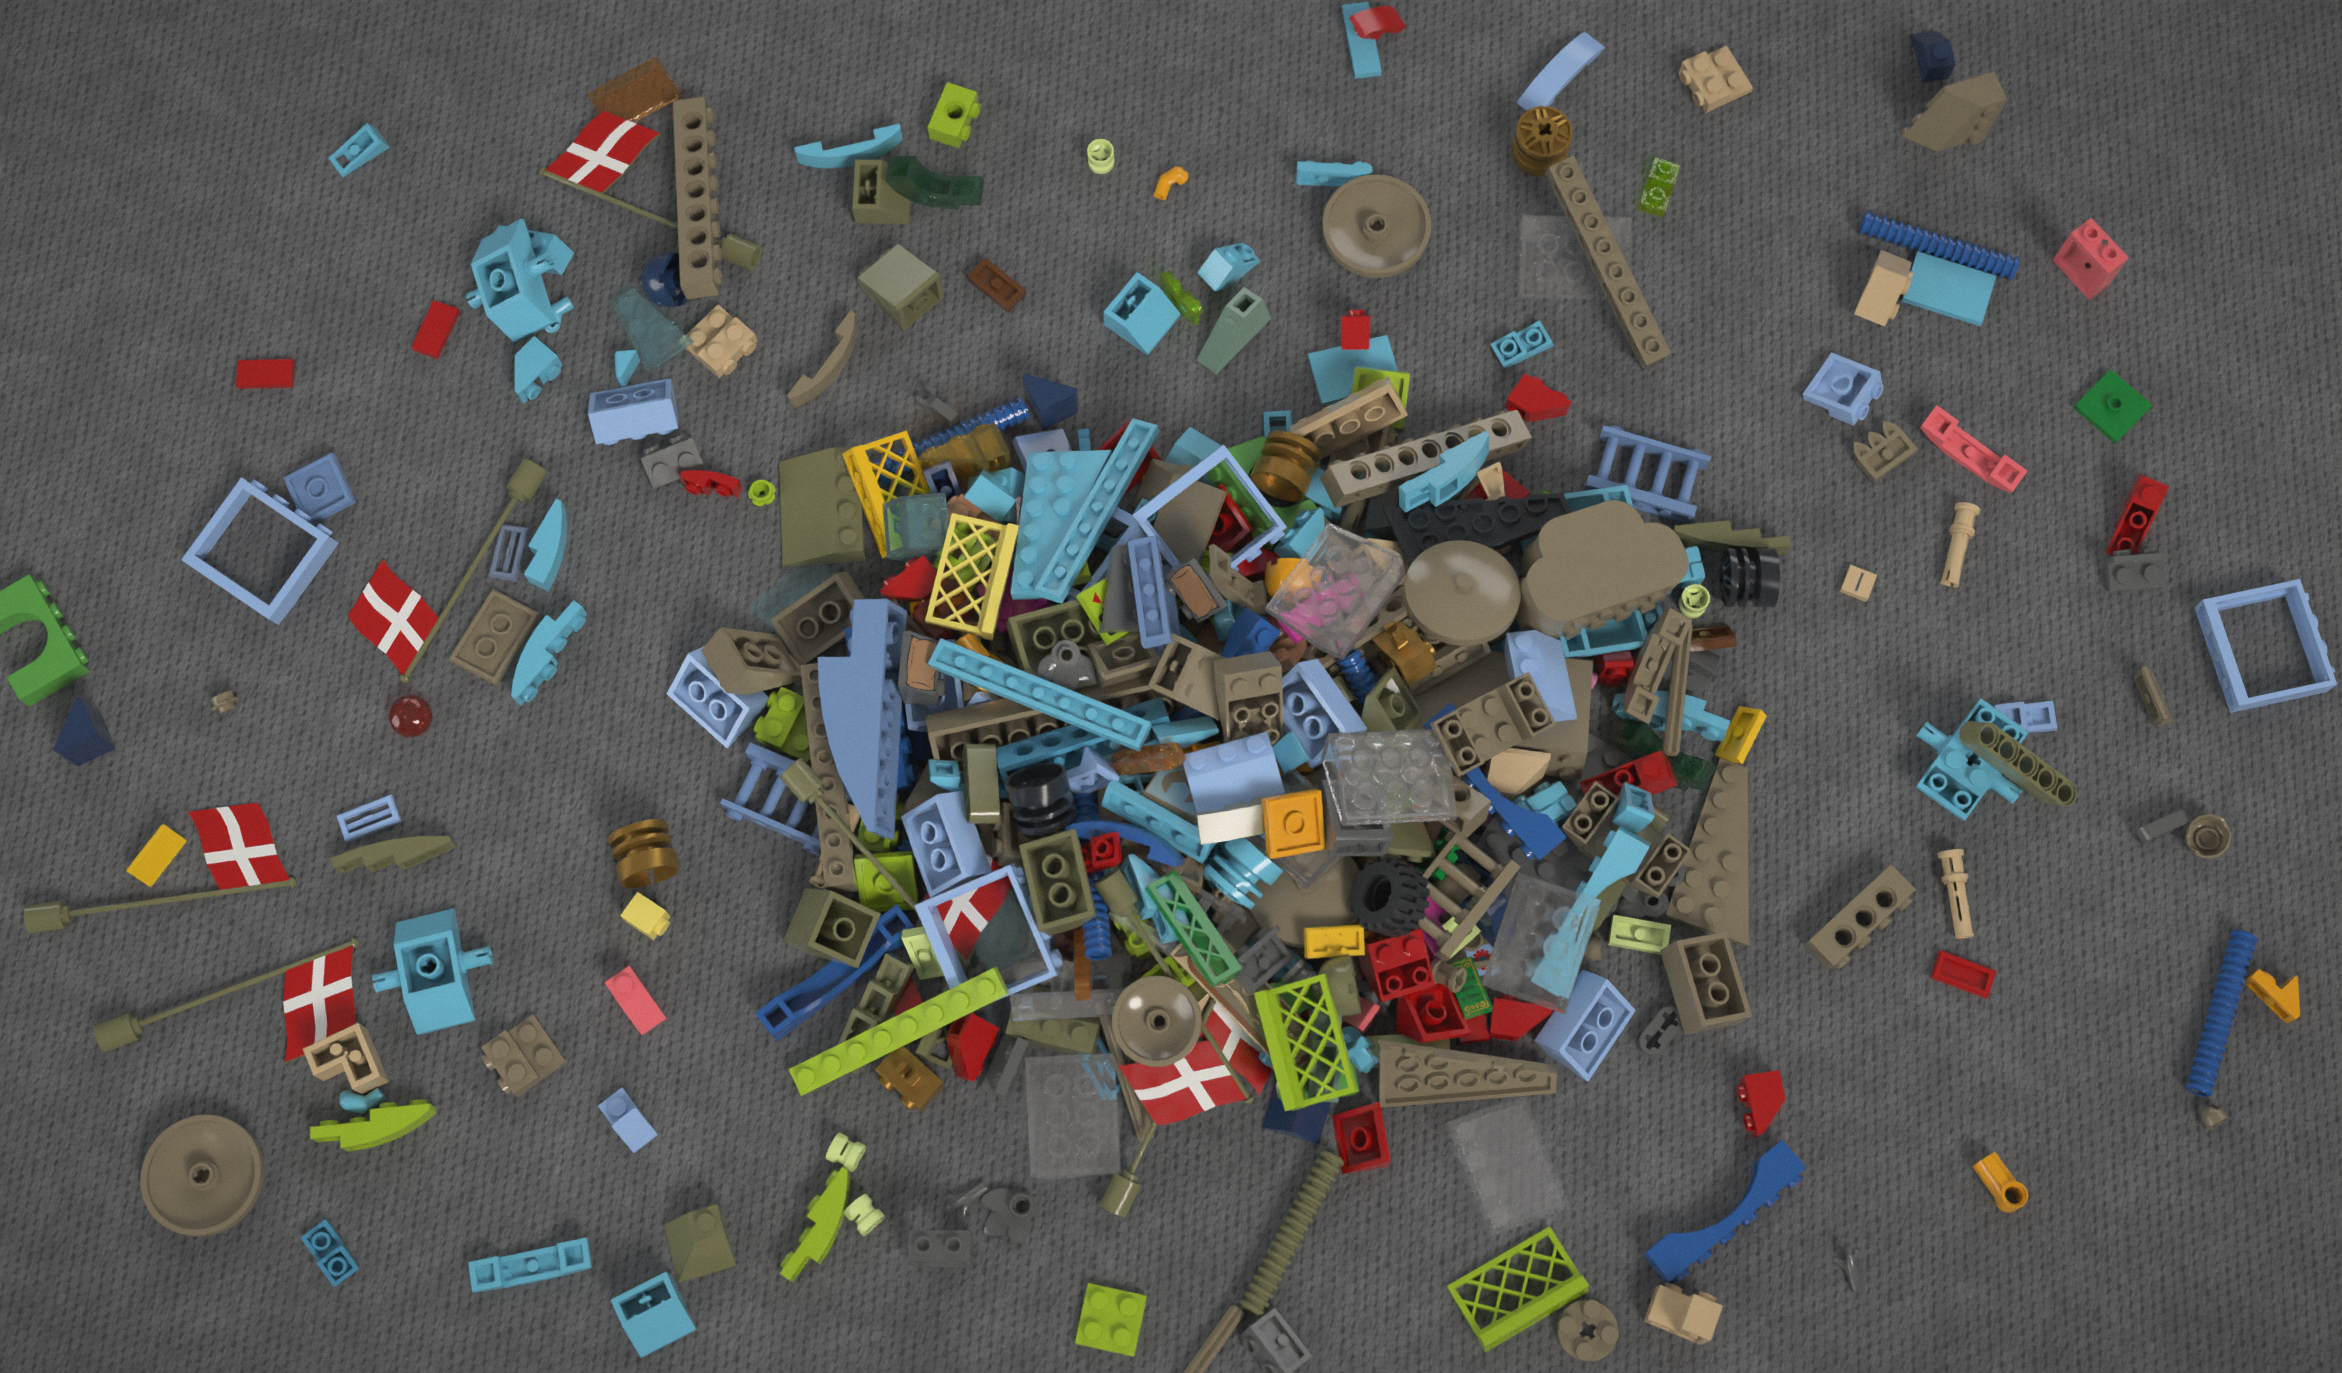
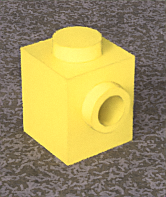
M639 892L635 894L620 915L626 923L652 940L657 935L661 936L664 934L670 924L668 920L671 917L666 910Z

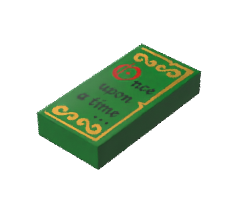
M1472 956L1449 963L1448 965L1455 968L1460 966L1467 971V978L1462 989L1454 993L1465 1020L1492 1012V1005Z

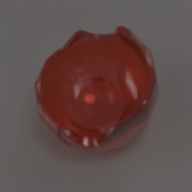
M413 694L398 698L392 703L388 714L391 727L397 734L406 738L421 736L429 729L433 720V712L429 702L421 696Z

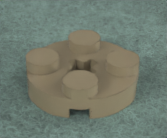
M1580 1300L1572 1303L1561 1313L1557 1324V1338L1562 1349L1570 1357L1580 1361L1594 1362L1606 1357L1613 1350L1619 1337L1618 1325L1613 1313L1596 1300ZM1585 1322L1588 1326L1593 1323L1595 1324L1593 1339H1590L1588 1336L1581 1337L1579 1332L1583 1330L1582 1323Z

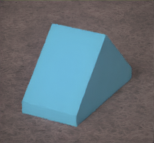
M985 469L982 470L964 496L998 522L1002 521L1016 502V499Z
M1624 782L1611 823L1638 834L1652 822L1655 816L1651 792Z

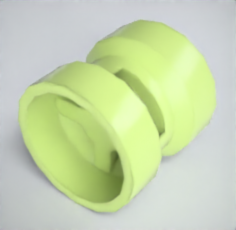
M1105 139L1092 141L1087 148L1088 166L1094 173L1105 174L1114 166V148Z
M1692 584L1686 587L1678 600V608L1681 614L1692 619L1700 617L1710 602L1708 590L1699 584Z
M839 1132L827 1151L826 1159L833 1163L839 1162L843 1164L845 1169L854 1172L865 1153L866 1145L860 1142L853 1143L849 1141L848 1136Z
M867 1194L857 1198L844 1211V1215L850 1221H854L857 1224V1230L862 1236L870 1233L873 1228L885 1219V1215L879 1209H875L872 1206V1200Z

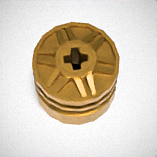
M1538 106L1525 112L1517 123L1512 143V157L1515 164L1527 174L1544 177L1549 167L1565 160L1573 134V127L1569 118L1562 111L1551 106Z
M1272 431L1266 437L1265 445L1261 449L1262 457H1259L1256 461L1250 479L1258 489L1274 498L1288 502L1303 501L1312 482L1310 476L1315 474L1317 465L1321 461L1322 453L1315 444L1302 436L1287 431Z
M653 819L635 822L609 835V846L613 849L612 857L616 860H621L616 865V871L620 885L623 888H641L651 885L647 873L650 870L654 872V884L667 880L679 872L680 866L676 851L673 848H667L671 845L672 837L668 834L669 827L665 820Z

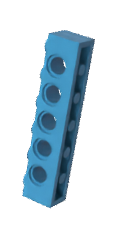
M1162 697L1120 709L1150 721L1152 726L1170 722ZM1069 725L996 748V758L1006 788L1005 781L1011 774L1031 765L1050 762L1060 763L1065 766L1066 771L1080 766L1086 746L1103 755L1108 760L1136 750L1077 726ZM1152 728L1141 749L1158 744Z

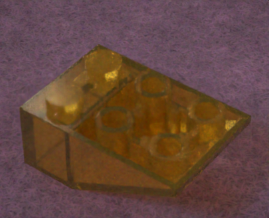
M995 422L989 425H979L973 432L965 436H955L947 444L938 448L935 446L930 447L922 455L918 456L922 472L924 469L949 460L957 480H968L970 477L978 476L983 469L991 473L1011 468L1009 450Z

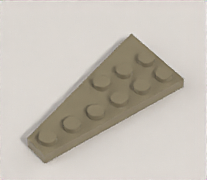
M1720 758L1688 847L1692 851L1683 863L1686 870L1685 879L1680 885L1674 887L1665 917L1711 934L1727 932L1729 941L1748 947V768Z
M1378 1040V1100L1381 1108L1556 1093L1557 1071L1556 1066L1553 1064Z

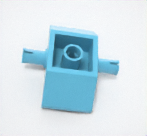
M519 219L481 240L471 262L478 289L468 292L466 296L467 299L475 297L467 301L468 304L475 309L483 305L486 316L513 342L522 340L556 323L541 274L554 269L557 263L552 262L548 264V262L555 260V257L550 252H545L536 258L524 219Z
M1983 699L1977 702L1952 736H1946L1929 724L1928 721L1916 735V737L1935 748L1938 754L1921 777L1916 788L1962 821L1967 819L1987 790H1994L2011 804L2016 801L2019 794L2023 791L2022 788L2005 778L2000 771L1964 746L1960 740V729L1967 721L1993 723L2020 744L2029 733ZM1968 760L1972 762V766L1967 764Z
M454 908L396 922L394 949L398 969L373 974L372 981H376V983H373L375 991L379 993L401 986L403 999L417 1035L476 1021L467 972L468 969L493 964V958H490L492 955L490 947L485 946L484 948L468 952L462 950ZM436 964V969L432 973H429L428 971H431L433 968L432 965Z

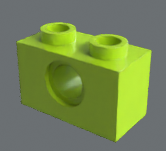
M947 82L928 125L929 139L960 148L962 141H967L970 136L971 126L969 125L972 118L977 119L980 113L981 104L978 103L977 92ZM953 115H960V116H961V117H959V118H957V119H952V118H950V117L953 116Z

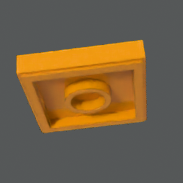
M1313 789L1262 798L1268 858L1274 859L1326 849L1321 790Z

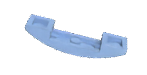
M1583 32L1547 64L1525 90L1517 104L1526 111L1538 106H1550L1554 102L1555 97L1605 47L1589 34Z

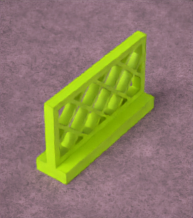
M1326 974L1254 993L1285 1111H1295L1306 1106L1358 1092ZM1320 982L1323 995L1317 1004L1305 995L1310 985ZM1302 988L1300 993L1295 991V989ZM1290 992L1298 997L1290 1012L1281 1007L1278 994ZM1302 1000L1315 1007L1308 1022L1295 1015ZM1320 1011L1329 1015L1331 1020L1326 1033L1313 1026ZM1292 1019L1306 1026L1298 1041L1288 1034L1287 1028ZM1310 1029L1323 1037L1316 1052L1303 1045ZM1332 1032H1334L1335 1038L1331 1037ZM1328 1040L1336 1044L1339 1050L1334 1063L1321 1055ZM1300 1048L1313 1055L1306 1071L1296 1064L1295 1057ZM1318 1059L1331 1066L1324 1081L1310 1074ZM1341 1061H1342L1343 1068L1340 1067V1066H1338ZM1336 1070L1346 1076L1348 1088L1337 1090L1329 1085ZM1308 1078L1321 1085L1316 1097L1310 1099L1305 1098L1303 1086ZM1326 1089H1328L1329 1091H1331V1093H1327V1094H1324V1095H1323V1093H1324V1091H1325Z
M1549 1226L1449 1284L1447 1288L1478 1338L1484 1352H1487L1588 1293L1589 1284L1584 1276L1580 1275ZM1547 1236L1554 1246L1552 1257L1535 1253L1537 1242ZM1533 1245L1531 1252L1525 1250L1526 1248ZM1557 1252L1560 1255L1561 1259L1555 1258ZM1521 1254L1530 1257L1526 1272L1509 1268L1512 1256ZM1533 1258L1550 1262L1547 1278L1530 1273ZM1507 1260L1505 1267L1499 1265L1500 1263ZM1554 1264L1566 1266L1572 1277L1563 1282L1551 1279ZM1490 1269L1503 1271L1501 1287L1483 1283L1485 1272ZM1507 1273L1525 1277L1521 1293L1504 1288ZM1481 1275L1480 1282L1473 1280ZM1528 1278L1546 1283L1544 1293L1538 1297L1525 1294ZM1466 1283L1477 1286L1475 1302L1463 1300L1456 1289ZM1549 1284L1556 1285L1548 1290ZM1482 1288L1499 1292L1496 1308L1478 1303ZM1502 1294L1520 1298L1518 1308L1512 1312L1499 1309ZM1523 1299L1530 1300L1526 1304L1522 1305ZM1466 1306L1473 1307L1472 1315ZM1481 1309L1494 1313L1492 1324L1480 1329L1474 1320L1476 1310ZM1498 1314L1504 1315V1317L1496 1321Z

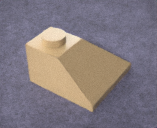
M1509 748L1487 760L1483 775L1492 787L1512 802L1522 795H1528L1540 786L1551 759V753Z

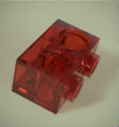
M955 578L950 582L945 580L940 585L946 595L960 587ZM963 591L956 594L962 599L960 604L954 606L956 611H959L969 605L970 601ZM940 592L938 593L937 600L943 597ZM924 598L913 608L915 611L912 613L913 621L928 638L940 641V639H944L954 629L925 623L930 599ZM946 601L934 609V613L938 614L941 619H945L953 614ZM972 608L960 615L964 622L976 611ZM957 618L951 620L954 622H958Z

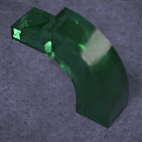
M890 156L886 182L895 192L906 199L924 206L959 210L960 205H981L984 179L981 176L941 175L926 169L916 156Z
M1629 718L1624 720L1611 740L1622 753L1633 760L1640 759L1657 751H1663V740L1657 736L1647 723ZM1680 751L1677 756L1665 755L1670 761L1678 784L1675 788L1686 791L1688 787L1702 791L1717 768L1712 761L1687 755Z

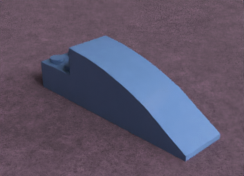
M854 599V608L850 611V622L853 625L852 637L848 641L851 657H818V680L822 715L838 773L868 832L887 839H894L902 696L898 687L903 631H906L907 611L888 599Z

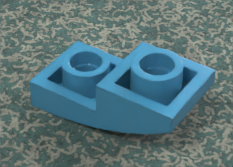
M325 1219L301 1237V1240L318 1261L317 1265L333 1287L360 1269L355 1258L328 1219Z

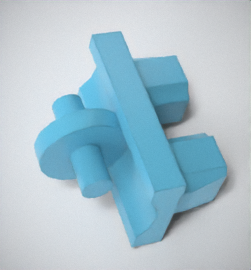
M1351 1026L1342 1028L1350 1062H1353L1360 1072L1368 1073L1378 1065V1059L1371 1051L1376 1045L1371 1039L1362 1036L1358 1029Z

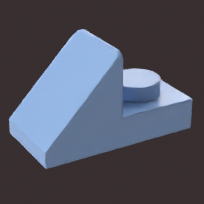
M1088 746L1084 749L1080 766L1066 771L1070 790L1077 794L1091 793L1107 787L1113 779L1118 782L1120 778L1110 761Z
M620 1088L598 1105L612 1124V1128L633 1153L637 1152L658 1135L623 1088Z

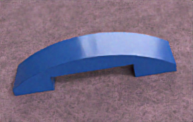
M1090 820L1065 827V831L1077 829L1079 837L1089 840L1090 838L1101 836L1102 831L1106 833L1118 832L1119 837L1150 846L1148 859L1174 867L1183 865L1185 860L1166 840L1134 824L1116 820Z

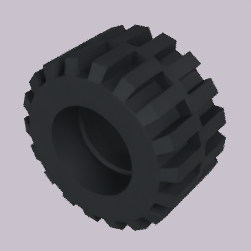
M1378 857L1373 859V863H1366L1364 870H1359L1357 873L1358 878L1356 881H1353L1351 886L1354 888L1349 897L1352 900L1350 909L1352 912H1355L1353 915L1355 921L1360 922L1359 925L1363 928L1389 937L1398 938L1401 935L1406 936L1410 934L1411 928L1416 929L1419 926V920L1424 919L1426 915L1424 913L1425 908H1428L1430 903L1427 901V897L1430 896V889L1426 888L1428 881L1427 878L1422 877L1424 873L1414 866L1389 857H1383V859Z

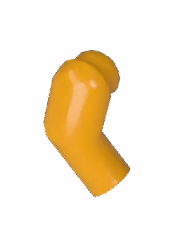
M1175 166L1162 174L1157 183L1154 197L1166 200L1171 185L1175 182L1180 185L1186 183L1189 177L1188 172L1183 170V167Z

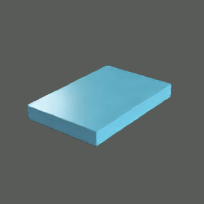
M1917 251L1911 268V272H1914L1911 278L1912 281L1901 302L1981 326L1996 276Z
M1387 335L1372 338L1369 350H1341V346L1308 354V360L1322 406L1337 403L1352 394L1355 366L1398 371Z

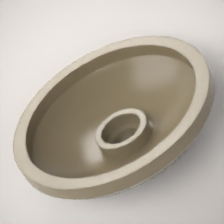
M1148 976L1133 982L1121 993L1114 1006L1112 1028L1119 1047L1131 1059L1147 1066H1167L1183 1059L1195 1047L1201 1033L1202 1014L1197 999L1184 984L1165 976ZM1159 1015L1165 1019V1024L1162 1027H1158L1155 1024V1019Z

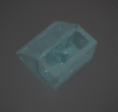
M946 493L901 496L883 504L887 558L908 562L915 556H918V558L922 555L928 557L943 551L948 531Z

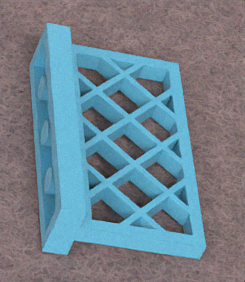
M1138 752L1119 775V781L1117 782L1113 779L1109 783L1101 806L1132 824L1155 833L1174 848L1203 864L1217 842L1201 845L1197 822L1193 825L1142 796L1144 792L1142 783L1150 782L1161 765ZM1141 765L1150 770L1151 774L1138 775L1136 767ZM1134 783L1137 791H1133L1123 784Z

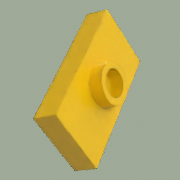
M1360 925L1303 928L1305 958L1365 955L1364 928Z

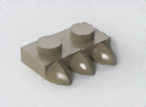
M1884 421L1882 425L1886 438L1878 433L1868 432V441L1871 448L1859 442H1854L1853 445L1854 454L1857 458L1855 463L1872 483L1878 481L1914 455L1918 450L1901 428L1891 422Z

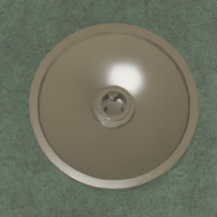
M1386 175L1361 176L1343 184L1329 199L1323 215V239L1331 256L1348 271L1369 278L1391 277L1408 270L1422 257L1429 243L1431 217L1424 199L1413 187L1404 181Z
M1447 541L1426 549L1411 564L1404 584L1405 606L1414 623L1432 638L1459 646L1478 645L1500 636L1514 621L1521 599L1519 579L1510 563L1495 550L1471 541Z
M1265 846L1261 849V851L1267 855ZM1326 849L1274 858L1271 860L1283 869L1284 872L1272 886L1258 880L1256 885L1263 893L1261 898L1251 891L1246 894L1256 903L1251 910L1247 909L1260 930L1266 927L1270 931L1278 925L1281 930L1275 935L1283 945L1304 948L1303 928L1353 925L1355 922L1353 917L1355 912H1352L1350 909L1352 900L1349 897L1354 888L1351 887L1352 883L1358 878L1359 868L1351 856L1328 857Z
M216 1115L188 1117L168 1127L156 1138L149 1148L142 1165L140 1178L143 1200L151 1215L164 1227L174 1232L195 1237L215 1235L236 1225L255 1205L263 1186L264 1160L254 1137L238 1123Z

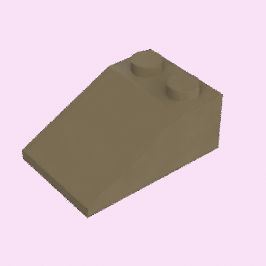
M848 572L836 573L773 617L771 622L799 665H805L846 640L844 629L853 626L850 622V611L854 608V599L865 598Z
M720 627L701 650L707 659L708 666L714 671L721 688L726 693L749 695L802 681L799 663L778 634Z

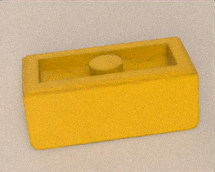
M161 825L129 865L127 872L149 887H152L187 842L186 839L166 825Z

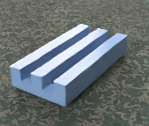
M385 796L337 815L345 842L349 843L402 822L393 796ZM386 804L389 805V808L346 825L345 820ZM392 814V817L349 833V830Z

